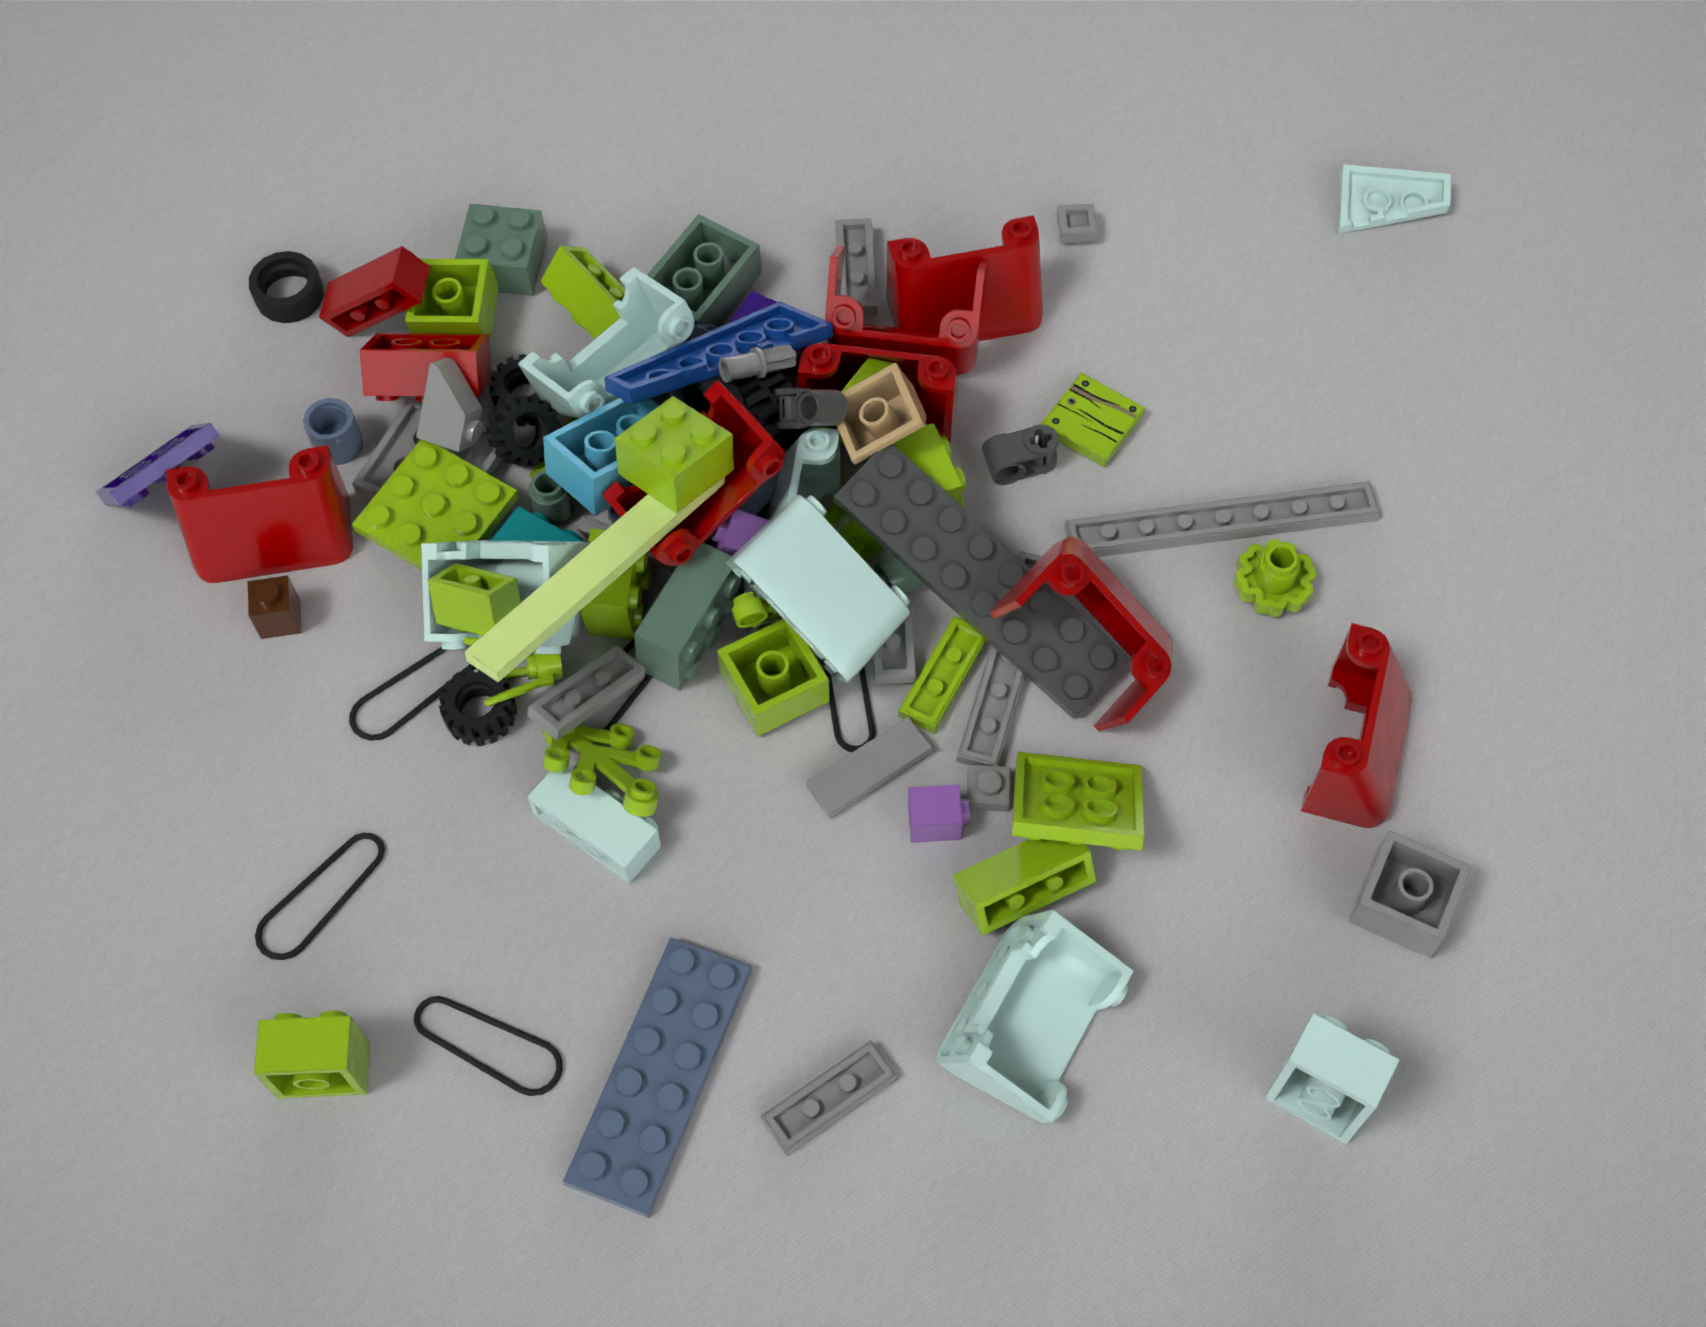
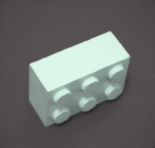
M1313 1013L1288 1052L1265 1099L1347 1144L1377 1108L1400 1060L1390 1055L1389 1049L1383 1044L1372 1039L1363 1040L1348 1032L1346 1026L1339 1020L1330 1016L1320 1017Z

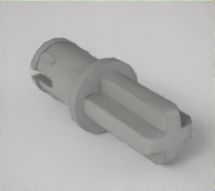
M791 345L764 350L754 347L750 349L749 353L720 358L718 363L719 373L722 380L726 383L751 376L760 379L764 378L766 373L794 367L797 354Z

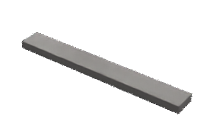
M1367 481L1071 519L1065 521L1064 528L1067 537L1081 539L1098 557L1373 522L1378 520L1380 512L1371 483Z

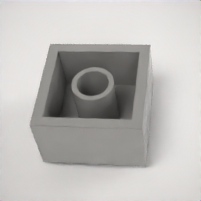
M1389 830L1375 854L1348 922L1431 958L1444 940L1472 866Z

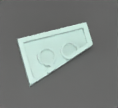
M1343 164L1340 172L1337 234L1447 213L1451 204L1452 174Z

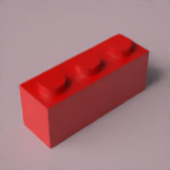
M403 246L394 249L328 282L319 318L346 337H350L422 303L430 266Z

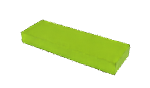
M955 615L953 616L898 710V717L902 719L909 717L913 724L933 734L936 732L987 643V640L965 620Z

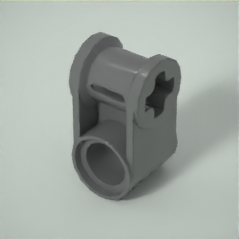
M811 388L775 389V395L779 397L780 420L776 423V429H811L815 426H836L845 420L848 405L844 394L839 390Z
M1041 424L1008 434H998L986 440L982 445V451L994 483L997 485H1007L1024 478L1052 471L1057 463V452L1055 450L1058 446V434L1050 426ZM1036 435H1038V443H1035ZM1046 456V462L1043 464V457Z

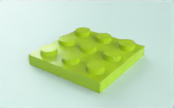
M420 440L355 519L352 526L355 532L422 571L421 543L487 540L517 502L519 495L516 489L439 445Z
M1017 751L1011 836L1024 837L1034 841L1044 839L1067 842L1072 845L1088 844L1111 847L1115 850L1132 849L1142 851L1145 837L1142 765Z

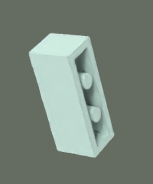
M577 765L573 769L568 766L564 772H549L527 796L533 814L630 884L661 848L657 830L659 827L656 822L649 816L639 817L628 813L623 808L622 797L609 788L603 791L595 785L594 792L589 795L573 793L569 789L571 772L577 769Z

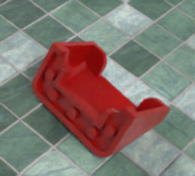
M1034 215L1015 218L1004 224L1001 232L1003 244L1001 246L931 258L926 244L916 238L887 241L886 298L894 326L939 332L941 320L947 312L957 308L973 310L976 276L980 261L988 262L979 342L1036 330L1042 322L1043 301L1039 229Z
M815 343L803 351L798 369L799 388L835 389L842 391L868 358L892 363L896 362L914 386L926 413V424L934 423L940 437L946 436L948 442L951 443L958 383L956 368L948 359L939 356L828 343Z
M718 380L703 394L710 403V410L708 414L704 411L701 414L732 433L734 470L725 476V484L649 550L664 565L673 566L686 563L693 556L694 551L768 478L775 476L783 466L785 457L783 448L749 409ZM617 481L602 494L620 517L647 495L646 492L635 485L623 487Z
M328 445L300 450L290 460L289 478L210 490L207 475L197 467L186 466L166 470L167 489L193 568L197 575L205 582L221 583L336 565L345 561L352 553L353 536L350 497Z
M1351 623L1332 666L1328 687L1336 688L1337 686L1343 692L1346 698L1344 709L1364 714L1359 740L1350 737H1339L1327 744L1322 755L1319 770L1311 786H1308L1305 791L1301 812L1362 828H1374L1385 821L1392 806L1412 702V692L1387 637L1374 628Z

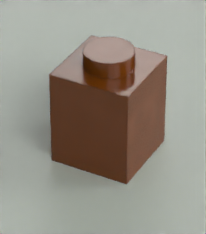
M288 575L247 581L248 614L261 639L301 633L300 598Z

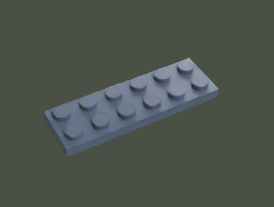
M670 937L564 1177L563 1183L565 1186L649 1218L751 975V966Z

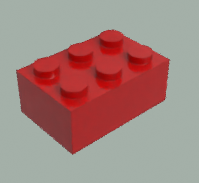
M376 333L360 349L363 396H375L378 401H394L399 399V396H414L415 401L423 402L430 364L448 357L455 360L474 395L479 397L491 380L489 334Z

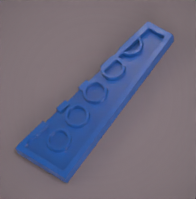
M780 301L605 376V390L626 403H640L648 398L720 375L718 363L722 357L749 353L750 349L754 347L764 350L791 345L793 350H805L812 344L832 338V323Z

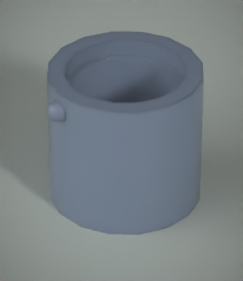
M326 398L312 404L305 412L303 424L312 447L328 445L336 465L348 463L358 456L362 450L363 438L353 411L346 402L340 399Z

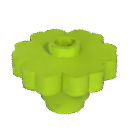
M1271 539L1266 543L1265 547L1259 544L1250 545L1247 551L1239 556L1237 562L1238 571L1235 574L1233 585L1238 590L1239 599L1244 602H1253L1254 610L1257 613L1279 617L1285 609L1290 612H1299L1303 605L1310 601L1314 591L1312 584L1317 571L1308 555L1296 553L1294 544Z

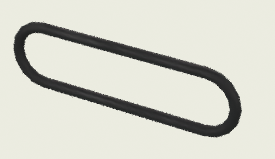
M863 666L859 674L869 737L867 741L858 746L846 744L841 738L832 677L824 669L829 679V704L835 739L843 749L853 752L875 738L865 667Z

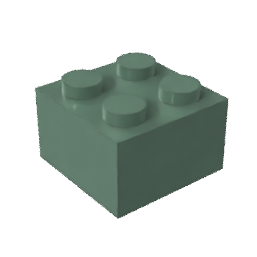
M470 204L455 259H489L499 283L498 292L533 296L547 243L542 211Z

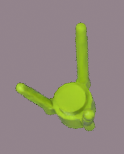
M465 637L463 642L466 645H472L479 638ZM536 650L532 652V655L525 659L524 667L514 668L504 678L509 679L527 675L528 680H535L484 700V705L488 707L534 689L554 685V680L562 679L563 676L560 653L536 654Z

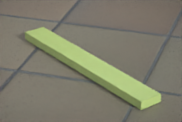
M725 477L678 513L647 494L465 650L466 661L495 681H501L725 484Z

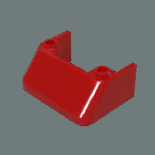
M837 245L830 256L825 320L832 323L833 337L827 339L828 344L939 356L953 363L956 368V375L965 374L973 368L978 353L988 262L980 261L978 267L973 310L957 308L947 312L941 320L939 332L863 324L864 310L860 302L851 296L841 295L845 246Z
M1067 537L1055 543L989 614L995 619L1021 607L1044 582L1057 594L1062 596L1074 595L1131 657L1130 669L1135 678L1130 686L1095 723L1094 727L1098 731H1103L1129 723L1167 681L1172 667L1173 644L1164 628L1089 546L1079 538Z

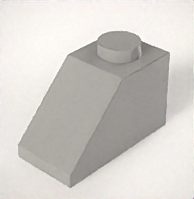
M447 357L433 362L429 366L416 438L460 452L474 445L481 436L483 423L480 421L482 407L455 360Z

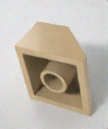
M896 362L842 392L847 400L848 409L845 420L840 425H837V428L854 465L925 426L926 413L914 386Z

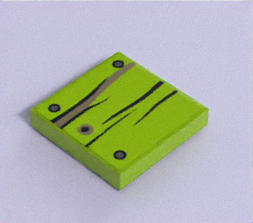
M1081 372L1041 424L1050 426L1056 431L1058 442L1105 467L1144 416L1145 407Z

